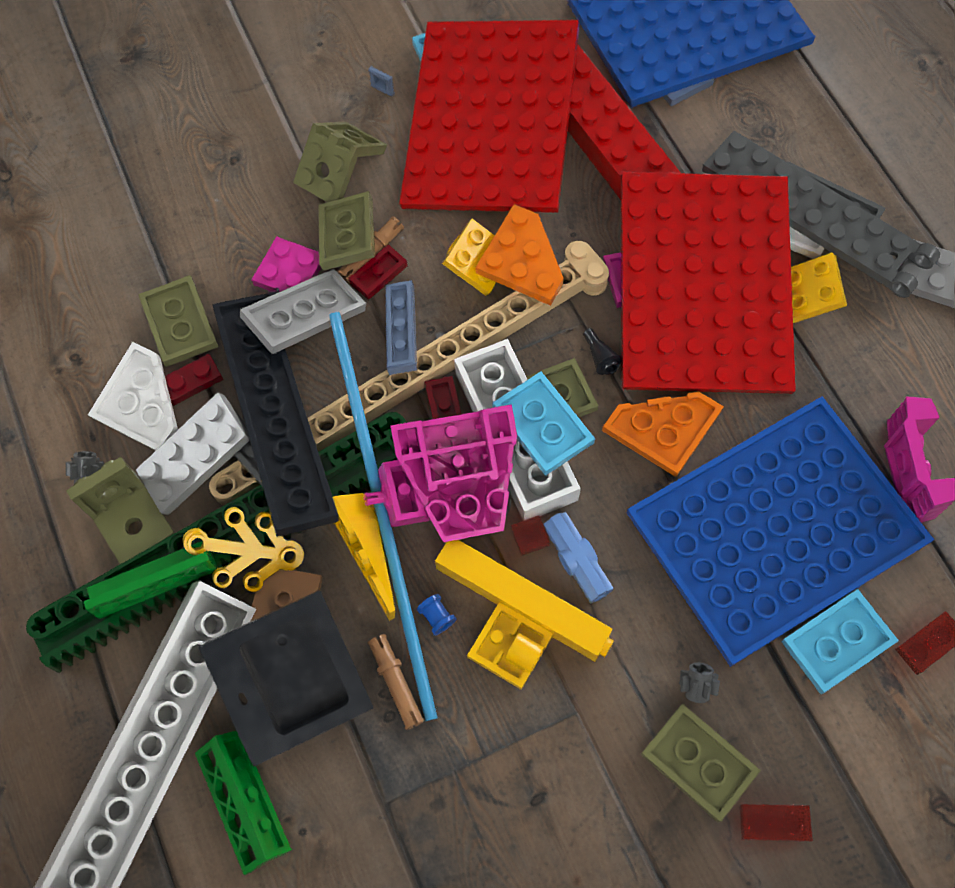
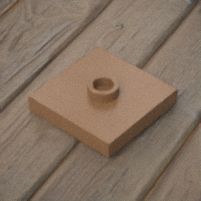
M278 570L264 580L262 588L255 592L251 607L255 608L256 611L251 621L320 590L323 577L317 574L294 570Z

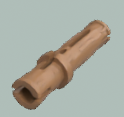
M392 216L378 232L374 231L375 255L404 230L402 223L396 225L399 222L396 217ZM370 259L344 265L337 272L340 276H344L343 279L350 284L349 277Z
M386 634L379 635L380 639L377 640L375 637L367 643L379 666L377 668L379 676L383 675L404 722L405 729L409 730L414 725L422 724L424 718H422L400 669L402 666L401 661L395 658Z

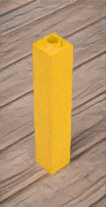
M460 540L446 542L435 559L436 569L493 603L498 605L500 602L552 632L553 638L596 662L599 655L605 657L614 640L609 638L613 630L611 627Z

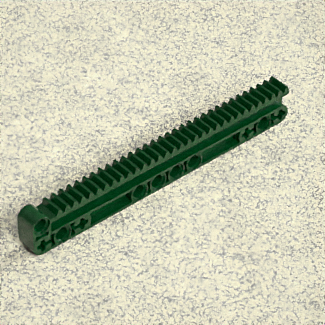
M397 412L386 413L367 424L370 439L375 442L372 447L378 469L383 462L397 460L390 426L407 423L404 417ZM356 431L318 452L332 497L363 493V488L370 491ZM344 456L346 460L342 461L340 457ZM261 485L257 486L31 615L27 621L26 630L34 638L42 655L39 657L41 663L60 673L62 672V663L68 666L73 665V656L83 660L85 649L95 653V644L99 643L104 647L107 646L108 636L117 640L118 630H122L126 634L129 633V624L132 623L139 627L142 616L150 621L151 611L154 610L159 615L162 614V605L166 604L172 608L173 598L175 597L182 602L184 600V592H188L192 583L201 581L206 584V579L213 582V573L101 619L89 613L85 609L83 602L89 599L87 587L179 551L183 547V536L190 529L199 528L206 534L212 529H218L217 534L212 538L244 542L235 528L226 523L224 514L227 509L231 507L239 508L245 514L244 521L261 545L270 546L269 543L272 541L267 533L259 530L255 524V518L260 512L270 513L268 506L264 508L259 507L261 501L266 499L263 487ZM231 513L229 515V521L233 522L234 517L239 513ZM263 517L260 520V526L262 527L268 526L270 523L269 517ZM291 534L283 535L288 540L291 539ZM195 538L192 540L191 545L201 542L202 539ZM212 551L217 568L225 567L241 556ZM79 606L77 615L70 618L72 609Z

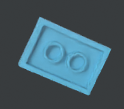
M542 371L493 402V408L512 404L517 440L545 476L595 443L594 436Z
M857 589L781 642L822 695L899 640Z

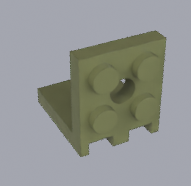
M348 122L313 123L293 183L326 202L342 199L357 158L384 154L387 144ZM323 163H326L329 168L327 177L321 171Z
M122 457L106 462L100 470L90 476L80 478L74 483V486L66 490L71 500L94 520L120 564L175 534L164 514L160 513L142 480ZM136 521L142 522V529L139 533L134 535L128 533L129 526Z

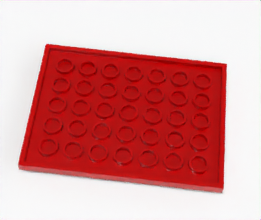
M579 20L427 22L399 202L402 209L509 212L515 204L532 212H559L579 35Z
M622 172V390L793 394L796 391L788 176Z

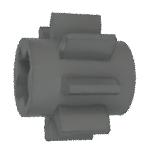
M76 452L73 454L71 461L66 462V476H70V480H74L75 483L80 478L90 476L100 470L104 465V461H100V458H97V454L94 452Z
M692 663L689 666V671L681 670L679 680L681 685L680 691L685 692L686 698L692 702L706 703L709 701L710 694L718 696L720 686L719 675L715 674L714 669L708 664Z

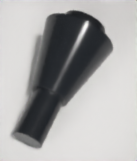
M592 328L585 330L583 336L590 345L597 373L600 375H610L616 372L622 361L621 356L603 341L599 340Z

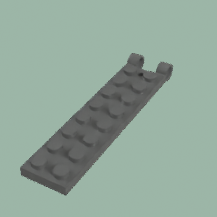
M735 130L703 164L702 172L705 174L788 176L790 227L886 286L899 297H909L918 286V281L912 274L904 271L897 272L907 258L922 269H931L940 258V251L934 245L918 243Z

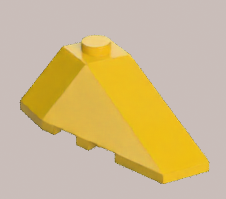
M363 493L334 496L333 500L339 522H335L334 525L390 621L395 618V607L374 505H365L364 502L366 500H364Z

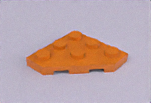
M514 204L477 264L476 274L551 306L563 285V275L539 214Z
M699 391L687 393V396L676 398L668 396L649 399L645 403L633 405L630 403L619 404L603 425L602 431L674 477H677L722 412L724 406Z

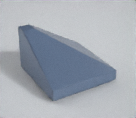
M370 66L371 86L389 96H393L392 77Z

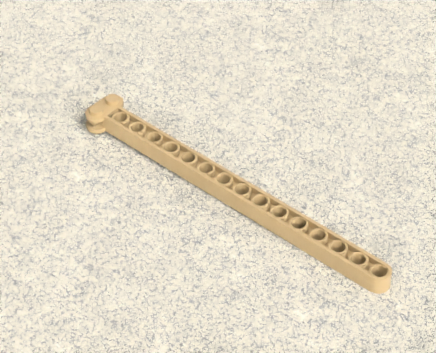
M571 242L566 247L564 262L559 264L563 280H567L570 283L562 285L551 306L515 291L418 350L416 371L389 375L388 371L385 370L362 384L358 389L366 422L369 423L424 389L425 381L442 378L455 370L454 359L502 341L582 290L589 295L602 294L608 284L609 269L607 265L586 242ZM516 307L523 308L524 311L514 312L513 309ZM493 321L501 323L497 327L490 326L489 324ZM471 335L478 337L475 341L466 340ZM445 350L455 351V353L450 356H445L442 354ZM423 364L431 365V368L426 371L418 369ZM398 379L407 380L404 385L394 384ZM348 394L307 418L318 452L356 431L353 415H346V412L351 409ZM373 394H383V397L379 400L370 399ZM327 423L334 424L331 430H321L322 426ZM236 461L212 477L209 489L214 498L224 506L260 484L254 477L247 478L248 471L239 461ZM225 485H233L231 491L221 494V489Z

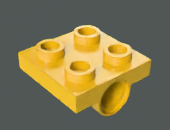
M471 219L448 249V255L442 264L487 296L492 291L496 282L476 274V266L495 235L474 219Z
M833 252L791 267L793 323L847 306L837 258Z
M499 602L467 654V658L522 690L553 637V633Z

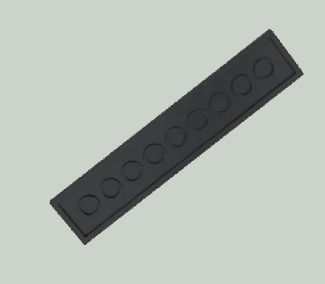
M266 293L212 305L276 537L339 522V518L286 350L283 349L271 354L240 318V309L268 298Z

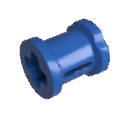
M439 594L430 596L416 609L432 626L431 631L434 635L444 632L457 620L455 615H450L441 603L442 598Z

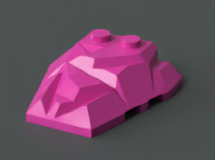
M512 404L482 409L478 412L390 426L396 458L423 504L442 542L504 531L509 497L508 486L510 473H512L513 468L512 457L514 444H516L517 439Z

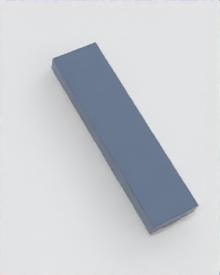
M410 280L385 285L387 371L389 375L416 371L417 347L413 282Z

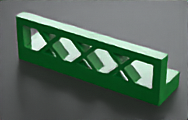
M203 541L193 544L191 546L193 548H199L202 545ZM184 548L87 587L89 599L83 601L85 609L98 619H101L211 574L217 569L212 551L192 555Z
M237 730L213 737L196 751L195 755L245 876L266 862L284 856L291 851V847L256 766L253 767ZM211 751L216 759L215 767H213L208 755ZM223 782L226 784L228 789V798L225 796L222 789ZM235 813L239 815L241 820L240 828L236 824ZM248 844L251 845L256 860L253 862L247 851Z

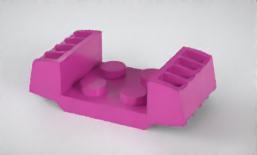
M905 397L904 402L900 404L895 413L887 420L888 441L885 443L884 448L895 490L922 523L935 519L955 501V478L931 480L930 478L931 465L925 459L923 435L939 419L938 411L932 399Z

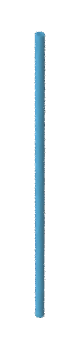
M333 312L329 314L370 491L371 493L381 491L380 477L340 312ZM383 503L374 504L425 721L437 719L435 704L388 512Z

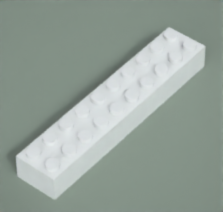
M201 581L191 584L34 888H119L217 690L198 647L249 623L256 611L255 608Z

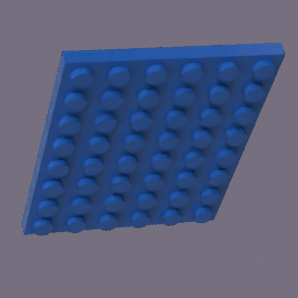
M568 0V5L577 20H579L580 25L631 108L700 82L717 78L813 44L815 35L789 0Z
M823 396L633 505L626 512L730 667L934 540Z

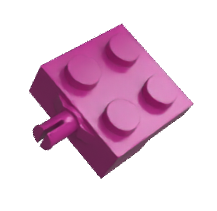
M399 461L383 462L378 469L381 491L364 493L365 505L383 503L387 509L391 527L431 521Z

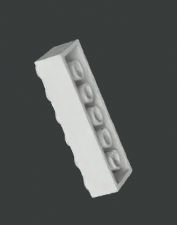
M508 339L454 359L455 374L473 412L493 408L494 401L528 380ZM516 439L512 457L513 468L512 473H510L508 490L524 523L579 500L581 488L568 462L545 476Z

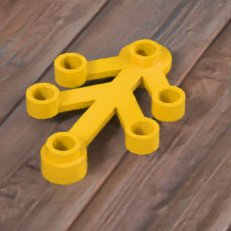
M237 507L227 509L224 519L229 526L235 528L244 542L209 538L199 528L190 529L183 536V546L192 555H199L205 551L241 555L227 566L217 568L213 572L212 580L219 588L228 587L232 582V577L259 558L271 559L256 572H248L243 577L245 588L250 592H256L262 588L263 581L280 569L286 571L294 570L301 565L304 559V551L299 543L293 540H285L283 536L276 537L272 519L268 512H260L255 518V524L259 530L267 533L275 547L261 545L244 521L243 512ZM233 512L240 514V518L236 522L229 521V515ZM263 517L270 518L268 526H260V520ZM195 538H200L203 541L199 548L191 546V542ZM293 551V559L289 561L284 560L285 553ZM221 573L228 575L227 580L224 582L217 581V576ZM252 577L258 578V583L255 586L248 585V580Z

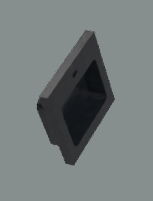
M321 590L315 591L198 647L253 767L374 708ZM239 693H244L248 701L247 703L242 702Z

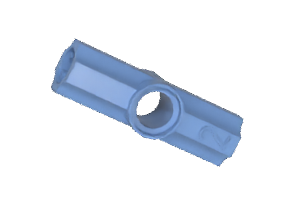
M566 512L554 515L543 524L550 540L558 550V557L562 566L570 576H574L590 604L599 601L613 591L614 588L597 563L598 558L592 545L586 538L582 539Z

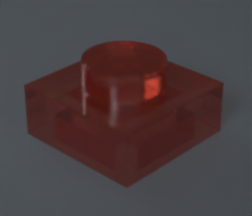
M540 516L511 525V530L521 556L550 546V541Z

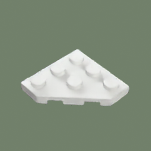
M132 342L88 415L155 451L178 430L160 356Z

